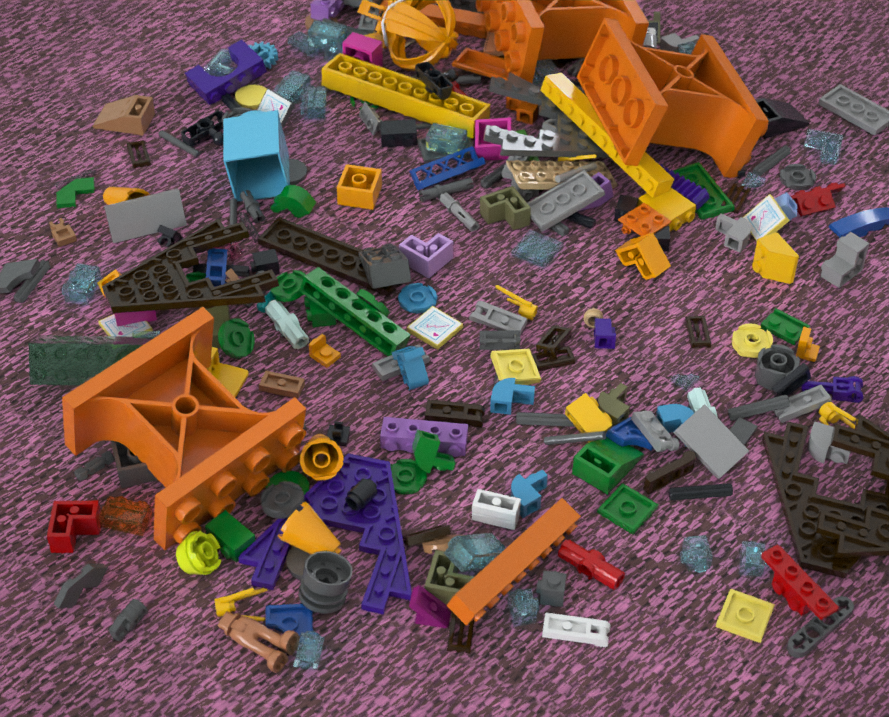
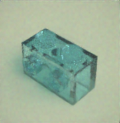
M433 123L426 135V150L450 155L465 149L467 145V130Z
M76 264L74 270L70 272L67 283L62 287L65 302L88 306L98 287L97 282L102 280L98 266Z

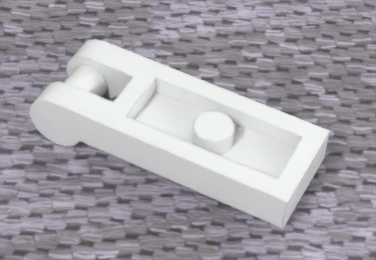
M545 613L542 637L607 647L609 641L607 634L610 631V623L604 620Z

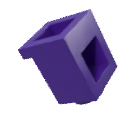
M595 318V348L615 349L616 333L615 327L611 325V319Z

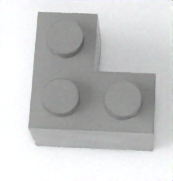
M852 232L844 237L842 236L837 241L836 254L831 259L825 260L822 264L821 277L838 288L843 286L863 270L870 243Z

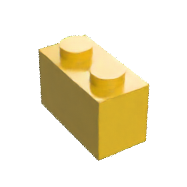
M584 393L565 409V415L580 433L605 431L606 433L607 430L612 428L610 416L606 412L602 413L598 408V402L594 397H589L587 393Z

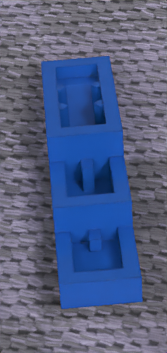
M883 207L861 211L831 223L829 228L839 238L846 236L850 232L858 237H863L867 235L868 231H878L883 228L884 224H889V208Z
M212 248L208 250L206 278L209 277L214 287L225 284L228 249Z

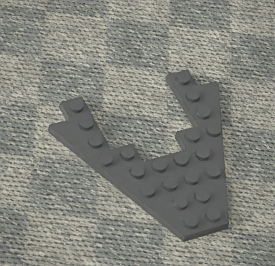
M510 72L507 80L501 77H491L489 92L540 105L539 115L556 119L555 133L550 130L540 129L537 138L486 124L483 141L501 145L500 155L577 157L595 154L597 155L596 158H610L541 91L540 87Z

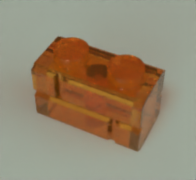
M108 496L99 513L101 527L139 536L144 535L153 517L151 505L145 501H130L123 496H118L117 498Z

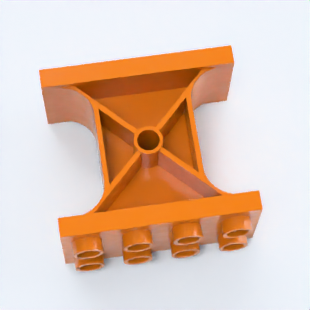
M476 0L477 10L485 14L487 31H493L495 35L496 50L502 51L505 56L506 71L513 72V74L530 83L533 82L538 60L586 58L604 18L617 20L627 38L640 46L644 44L649 25L636 0Z
M604 18L577 75L580 85L624 165L638 166L649 143L700 150L713 158L724 177L735 178L743 165L748 164L755 144L759 137L766 133L769 120L715 38L710 35L701 34L690 55L647 48L635 44L627 38L617 20Z
M204 307L198 309L62 397L65 445L75 456L98 441L109 440L119 442L125 445L142 463H145L148 470L166 487L155 495L154 540L164 550H167L176 542L180 544L191 532L201 531L200 525L209 518H215L225 510L231 513L236 506L234 500L245 492L251 497L259 494L269 483L270 478L268 476L278 468L284 473L292 470L300 462V445L306 435V431L303 429L306 408L295 397L273 412L261 413L251 411L244 407L207 370L211 366L214 317Z

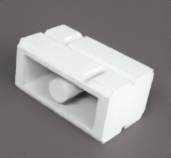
M477 489L472 504V520L515 530L520 516L521 499Z

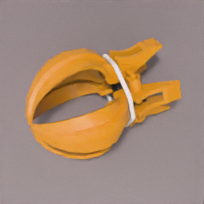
M362 0L357 11L378 21L375 28L377 32L364 36L382 41V47L384 49L388 48L393 62L406 71H415V65L422 62H429L434 66L441 58H448L451 52L456 51L458 47V34L454 31L456 17L449 0H389L388 7ZM437 3L444 16L446 28L437 26L420 10L427 5ZM374 7L381 10L379 16L369 13L370 8ZM405 36L411 38L412 40L406 43ZM416 41L420 47L429 52L416 58L407 59L405 47Z

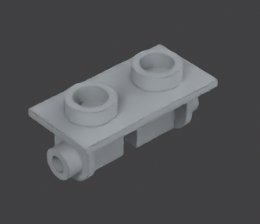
M364 102L359 112V117L372 135H375L376 132L380 131V121L382 120H380L376 110Z

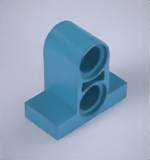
M408 346L392 352L393 359L398 361L404 384L407 383L409 391L429 384L422 358L425 355L423 347Z

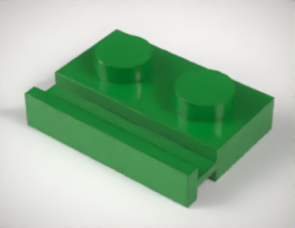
M777 308L760 325L761 329L770 331L771 334L794 346L800 339L803 327L810 328V325Z

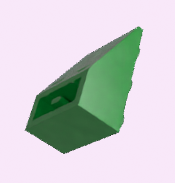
M607 437L605 440H595L586 444L574 456L572 474L608 495L645 454L630 445L621 447Z

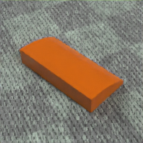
M467 47L452 62L454 67L490 78L493 76L507 80L509 75L503 58Z

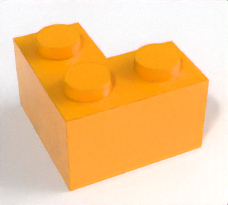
M654 233L630 239L615 250L624 266L636 264L642 277L646 280L657 277L671 267Z

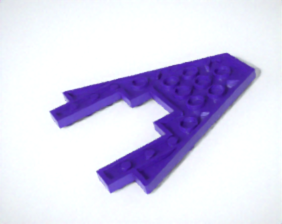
M348 453L343 458L342 468H340L337 474L328 480H319L304 494V498L327 526L363 533L359 544V551L379 555L361 604V610L384 615L390 596L411 600L412 595L391 466L389 461ZM362 478L372 480L377 486V495L363 509L358 511L351 509L345 501L347 493ZM288 518L275 521L239 555L240 564L256 567L251 579L252 586L274 590L288 551L292 546L277 537L278 534L284 533L281 531V528Z

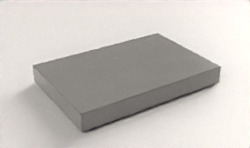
M705 404L673 432L718 479L749 452Z

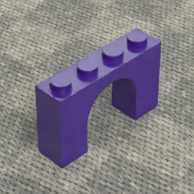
M242 39L228 47L231 59L237 65V68L232 73L216 77L208 74L200 65L185 72L188 84L209 105L221 100L222 95L233 93L267 72L263 59Z

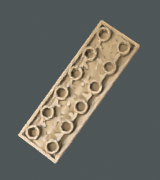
M550 160L506 161V165L512 172L520 189L550 190L562 183H557L555 176L593 163ZM596 161L597 168L587 172L591 177L600 172L611 181L612 188L617 187L615 179L604 162Z

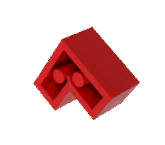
M99 501L53 502L47 532L51 553H74L77 535L100 534L102 513Z

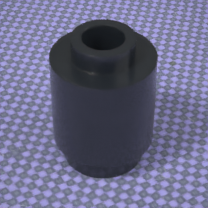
M362 478L347 493L345 498L347 505L355 511L363 509L377 495L376 484L370 479Z

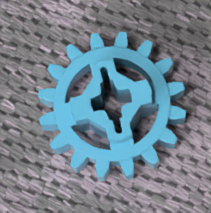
M263 41L260 44L255 42L254 46L248 45L263 59L266 68L271 69V65H276L278 52L274 45L270 46L269 42L264 44Z

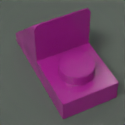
M422 586L414 587L409 607L416 612L414 624L448 628L451 610Z

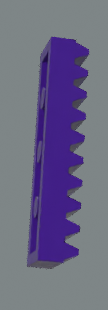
M660 164L674 178L671 188L696 204V210L710 199L709 193L705 188L702 190L700 185L696 186L695 182L691 183L689 179L686 180L684 176L680 177L679 173L675 174L673 170L670 171L668 167L664 168L663 164Z

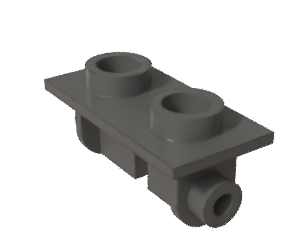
M520 330L479 331L480 350L520 349Z

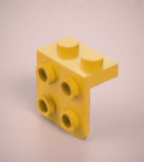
M212 347L211 366L207 370L236 398L249 376L248 370L220 363L218 348Z

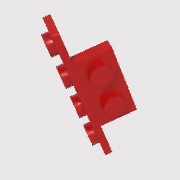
M838 182L827 185L825 188L818 186L808 192L801 190L790 197L797 204L798 213L802 217L836 208L832 193L840 192L846 186L845 183L838 184Z
M775 545L761 554V558L775 572L772 581L774 591L787 600L789 607L793 611H797L803 616L811 610L820 620L838 611V605L780 545Z

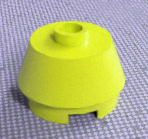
M193 531L177 547V562L180 568L187 574H211L221 564V559H218L217 552L220 545L211 533L205 534L201 531Z

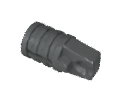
M132 599L121 613L118 614L114 623L109 628L113 639L122 640L148 613L146 606L142 602Z

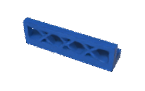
M471 146L411 169L409 172L416 189L419 191L486 164L483 157L478 159L474 147ZM470 152L473 161L466 162L462 160L464 154ZM449 159L458 161L455 168L447 166ZM435 164L442 167L440 174L431 172ZM422 171L427 173L425 180L419 182L416 172Z

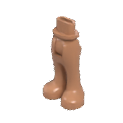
M227 611L218 624V627L224 630L225 635L266 659L267 667L275 673L279 672L288 662V656L285 653L293 655L299 642V634L293 630H288L281 635L260 622L246 616H241L239 613L232 614ZM262 638L270 642L283 652L264 645L258 639Z

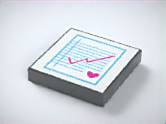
M267 88L257 110L264 112L278 110L282 129H284L296 104Z

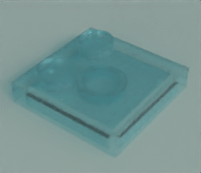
M529 230L511 251V256L545 269L561 250L563 242Z

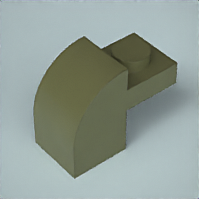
M622 383L615 389H611L608 394L602 391L598 398V408L602 413L606 412L610 416L612 427L629 417L630 406L623 403L626 400L628 386Z

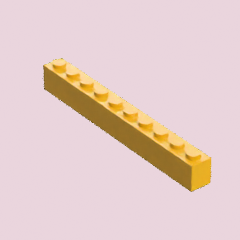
M562 73L545 76L541 91L652 198L670 190L674 178L646 152H644L638 166L624 165L588 97Z

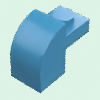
M506 378L499 381L492 390L490 412L511 415L513 403L534 405L535 386L515 384L516 378Z
M668 404L657 406L656 418L668 433H672L689 419L694 412L684 405Z
M543 470L529 475L526 479L519 474L512 481L511 497L521 499L520 516L522 518L541 508V495L538 492L547 487L548 475Z

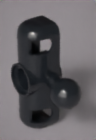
M429 62L415 65V74L425 84L426 91L434 93L440 99L450 97L452 94V82L458 79V72L455 69H448L446 73H441Z
M220 110L215 111L181 132L182 141L191 147L210 139L213 140L215 145H223V133L220 131L223 130L222 117L225 113ZM214 116H216L218 123L215 125L214 121L212 120ZM189 132L191 138L185 136V133Z

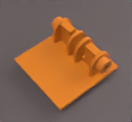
M642 203L618 219L623 224L621 230L624 234H630L634 231L640 236L650 233L655 234L672 222L646 203Z

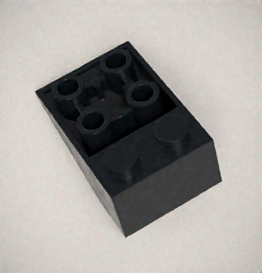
M767 98L756 100L769 120L767 131L762 136L764 139L810 124L790 103Z

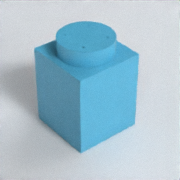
M254 110L243 113L241 116L223 119V161L234 198L237 201H243L240 198V194L243 191L248 196L246 190H250L253 198L258 200L276 197L286 185H290L289 152L278 110L268 112Z

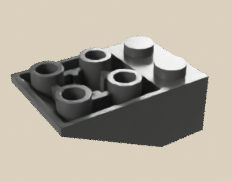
M384 244L382 248L368 247L358 252L368 282L373 289L411 282L408 258L396 245Z

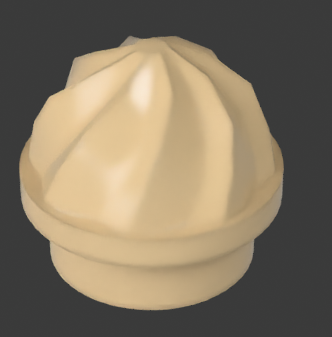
M596 308L588 309L584 314V322L591 328H594L595 318L603 319V313Z

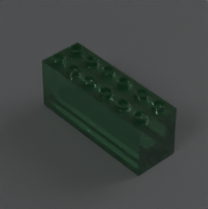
M41 335L28 343L30 385H82L155 337Z

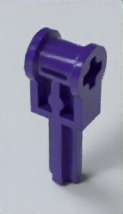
M857 376L848 378L833 377L832 383L807 381L801 386V390L804 392L822 385L828 394H832V400L860 403L863 400V393L861 391L863 380Z

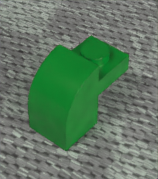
M286 185L282 192L274 198V203L270 209L278 213L288 208L294 217L300 218L310 214L316 201L302 187Z
M417 429L412 450L418 466L427 473L431 472L432 466L440 471H446V469L453 471L455 466L453 456L437 452L440 445L438 435Z

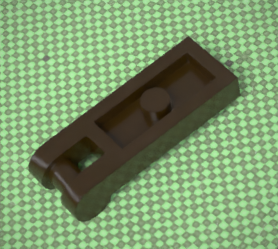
M427 400L425 420L468 424L472 427L482 428L484 422L482 417L485 415V407L477 404Z
M685 451L680 459L667 463L657 471L648 473L645 476L643 489L649 495L691 473L694 469L693 463L695 462L696 454L693 451Z

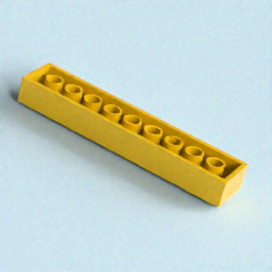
M341 53L322 67V86L330 90L387 108L390 111L401 113L404 116H409L436 127L447 129L450 132L464 135L465 137L467 136L472 139L475 137V120L490 119L491 104L453 91L449 98L440 99L434 93L426 91L425 84L421 80Z

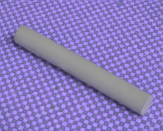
M593 162L555 176V181L559 183L568 180L583 170L586 172L595 170L597 165Z

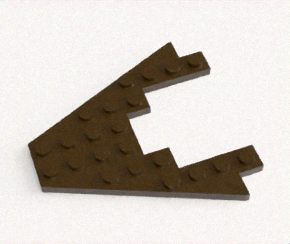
M216 219L103 285L102 288L112 312L125 313L195 307L210 309L214 306L263 303L266 301L262 291L278 287L279 283L272 269L216 287L213 286L209 277L189 283L182 269L199 264L196 253H203L212 248L223 247L226 244L249 238V232L243 222L224 227L220 219Z
M787 421L784 436L764 432L762 441L799 566L846 578L863 557H835L838 539L816 533L818 515L823 510L863 522L867 506L887 511L889 481L886 482L885 493L863 489L859 505L817 495L819 478L798 473L808 426Z

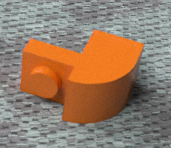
M506 96V108L517 111L516 121L533 125L538 117V105Z

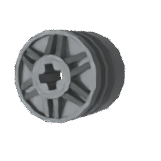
M320 551L311 554L305 561L299 586L298 597L301 603L306 608L317 613L327 614L340 610L345 604L348 587L352 578L353 568L350 562L344 556L335 552Z

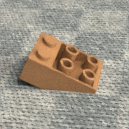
M134 95L105 104L93 124V128L144 136L155 115L153 97Z

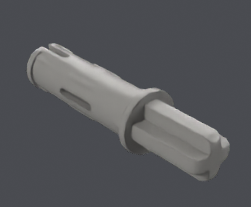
M446 192L440 195L439 200L447 207L449 213L452 212L471 232L479 229V223L460 206L458 200H454Z

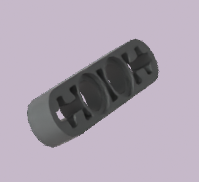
M844 596L835 598L833 601L838 607L845 605L847 609L843 608L839 611V614L835 612L828 616V618L834 621L832 625L825 624L817 616H814L790 637L787 644L788 653L795 658L805 657L852 615L854 609L852 600ZM814 630L819 634V637L812 638L807 634V631ZM804 639L805 642L803 643L802 649H795L794 644L799 645Z

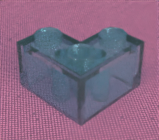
M314 20L308 30V45L324 48L325 61H331L339 53L343 54L342 42L347 38L346 26Z

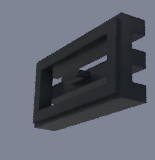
M802 363L772 387L774 397L781 395L789 396L811 379L809 367Z

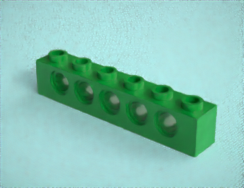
M317 267L303 277L299 289L302 294L387 357L391 356L393 351L406 347L411 336L408 332L321 268Z

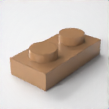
M265 371L259 383V391L299 399L305 386V379Z

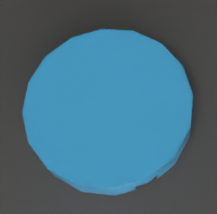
M412 283L401 289L398 301L399 305L410 313H425L429 308L436 305L437 294L429 285L426 287L423 286V283Z

